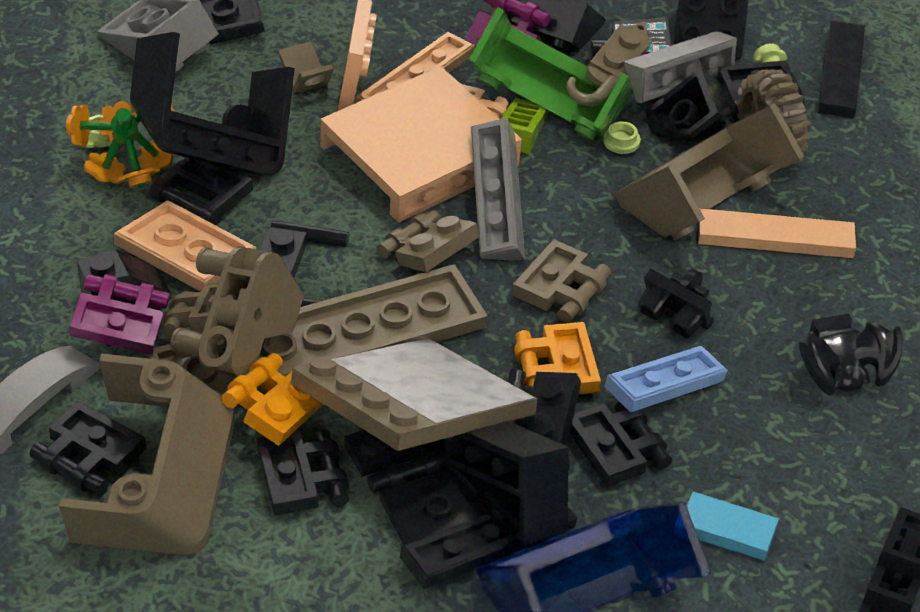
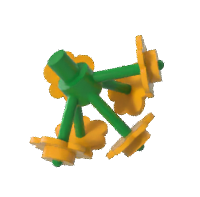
M125 101L117 102L114 107H103L101 112L103 118L99 119L98 122H91L89 120V108L86 105H74L71 114L66 119V131L71 137L73 145L87 146L91 130H98L100 134L108 135V139L111 142L108 152H103L100 155L90 153L88 160L84 164L85 171L93 175L100 182H112L115 184L129 182L130 188H143L145 184L152 182V175L160 172V169L169 167L173 162L172 154L160 150L153 140L150 143L138 131V124L141 121L136 113H132L130 104ZM173 102L171 104V111H174ZM135 140L142 146V154L137 157L133 143ZM120 144L126 145L133 172L125 175L126 166L118 162L115 156Z

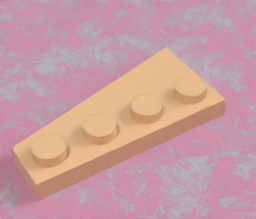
M358 0L337 111L354 104L359 75L367 76L377 14L370 13L371 0Z

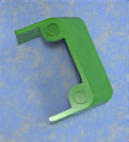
M497 7L469 58L475 70L481 74L478 79L480 82L495 90L502 86L576 125L574 131L593 141L595 136L604 137L609 126L614 123L632 95L629 76L622 72L606 102L594 107L577 103L568 94L566 83L570 77H574L577 90L585 94L594 93L598 86L588 78L586 74L588 66L512 27L505 11Z

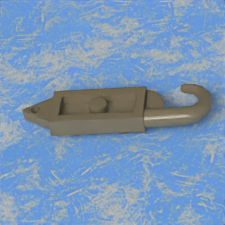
M646 22L630 26L620 24L592 58L586 74L598 86L594 93L585 94L580 92L575 87L576 79L574 77L569 78L566 83L567 92L574 101L589 107L599 106L607 101L622 72L627 75L624 65L625 61L646 54L652 40L648 39Z

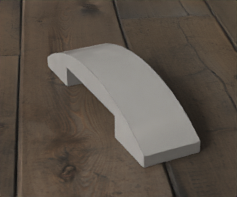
M64 346L35 357L6 377L0 383V455L12 445L11 433L63 388L70 392L76 390L101 368L100 363L70 346Z

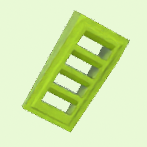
M514 98L501 119L507 118L514 132L522 139L520 152L531 154L549 111L528 100Z

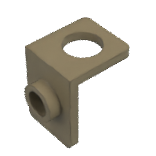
M311 42L291 46L279 51L278 55L283 67L295 68L292 88L294 94L328 85L334 68L332 64L321 67Z

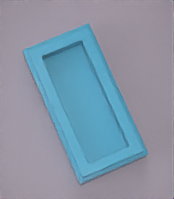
M693 491L680 521L678 533L765 561L777 529L779 518Z

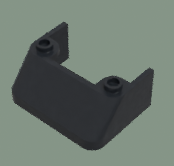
M169 32L137 38L130 102L136 115L160 150L259 176L274 175L281 170L285 159L295 68L282 67L252 72L248 106L242 104L230 106L224 112L222 124L171 111L180 33Z

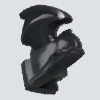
M849 314L813 319L806 338V344L799 342V351L812 379L827 395L835 394V388H839L842 391H853L860 388L863 383L868 384L870 382L869 375L864 368L867 364L874 366L876 369V386H884L895 373L901 360L903 337L900 326H895L894 331H890L882 325L870 321L867 322L865 329L860 332L855 328H851L852 319ZM831 372H834L835 374V381Z

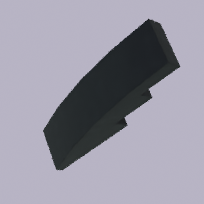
M900 507L882 548L878 564L867 587L859 612H912L920 590V513Z

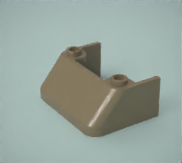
M773 103L700 141L614 193V196L620 207L663 238L671 235L675 241L694 230L692 225L705 219L700 209H710L748 186L752 192L758 190L772 181L769 176L771 173L805 156L776 104Z
M101 354L99 363L109 401L166 406L168 411L152 475L135 473L119 478L111 487L107 503L61 498L59 509L70 543L180 555L197 553L207 545L211 533L235 424L233 408L226 407L222 402V395L175 362Z

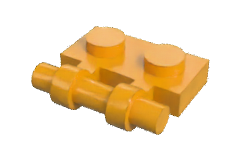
M584 322L544 325L542 338H531V334L527 330H522L515 334L516 344L514 346L516 361L522 365V369L526 373L524 386H533L536 372L577 373L581 380L579 394L600 393L601 379ZM539 358H548L550 364L538 365L537 360Z
M272 353L267 357L258 358L251 364L249 373L239 375L228 385V390L222 395V402L228 408H235L239 404L248 411L243 422L279 446L324 404L291 384L292 372L286 377L280 374L278 370L283 366V360L278 354ZM261 386L268 392L264 395L257 388Z

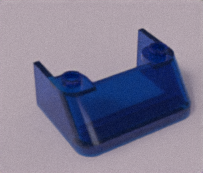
M686 502L625 510L476 569L483 590L498 612H587L634 592L649 590L651 597L660 596L677 589L675 582L682 578H703L711 574Z

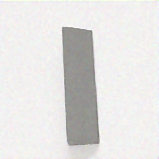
M712 32L626 60L624 64L625 70L629 76L636 102L643 103L666 95L700 67L713 78L717 77L719 66L734 65L737 38L721 32Z
M507 118L471 126L477 222L480 235V257L482 259L509 261L525 260L515 132Z

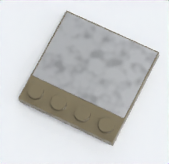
M432 339L414 340L333 359L317 358L313 359L310 364L292 368L291 384L397 451L536 414V397Z

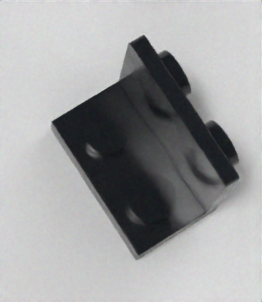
M679 0L673 45L712 32H721L737 38L735 59H741L749 0Z

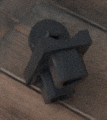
M650 269L644 276L646 290L638 302L641 313L653 320H658L666 308L675 311V314L669 320L670 328L687 339L700 326L708 330L714 323V318L710 316L712 303L706 299L709 295V290L701 286L703 280L702 272L691 269L684 276L674 272L669 279Z

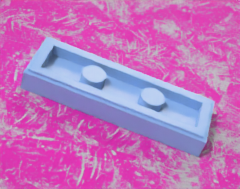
M698 346L607 376L604 387L631 413L720 383L725 379L728 370L706 349Z

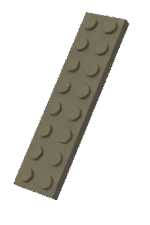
M453 264L300 307L293 332L265 338L258 358L267 357L272 353L278 354L283 360V366L278 372L286 377L292 372L293 367L310 364L313 359L317 358L333 359L421 339H432L435 342L484 329L487 328L488 315L457 266ZM170 344L156 347L153 355L147 354L148 359L175 362L220 395H223L228 390L229 383L235 379L225 373L204 368L199 358L174 353ZM261 386L257 388L261 393L268 392Z

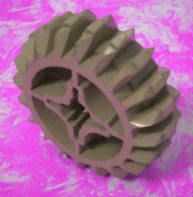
M782 69L756 71L755 74L748 75L747 79L742 80L741 88L738 89L740 99L736 101L739 113L736 116L739 118V121L775 103L804 154L808 148L806 141L810 139L807 131V126L810 122L806 117L808 109L804 108V96L799 95L797 83H792L791 76L785 74Z

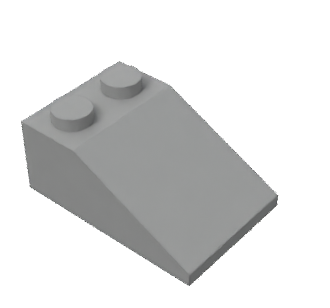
M138 0L96 31L99 37L133 60L135 59L137 38L169 32L180 33L175 72L183 67L184 60L191 55H196L206 50L210 46L209 41L219 35L200 0Z

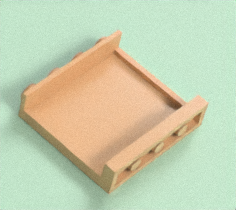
M440 66L321 118L320 147L324 150L336 144L390 197V216L400 223L475 187L471 126L500 119ZM515 133L517 163L519 166L522 139Z

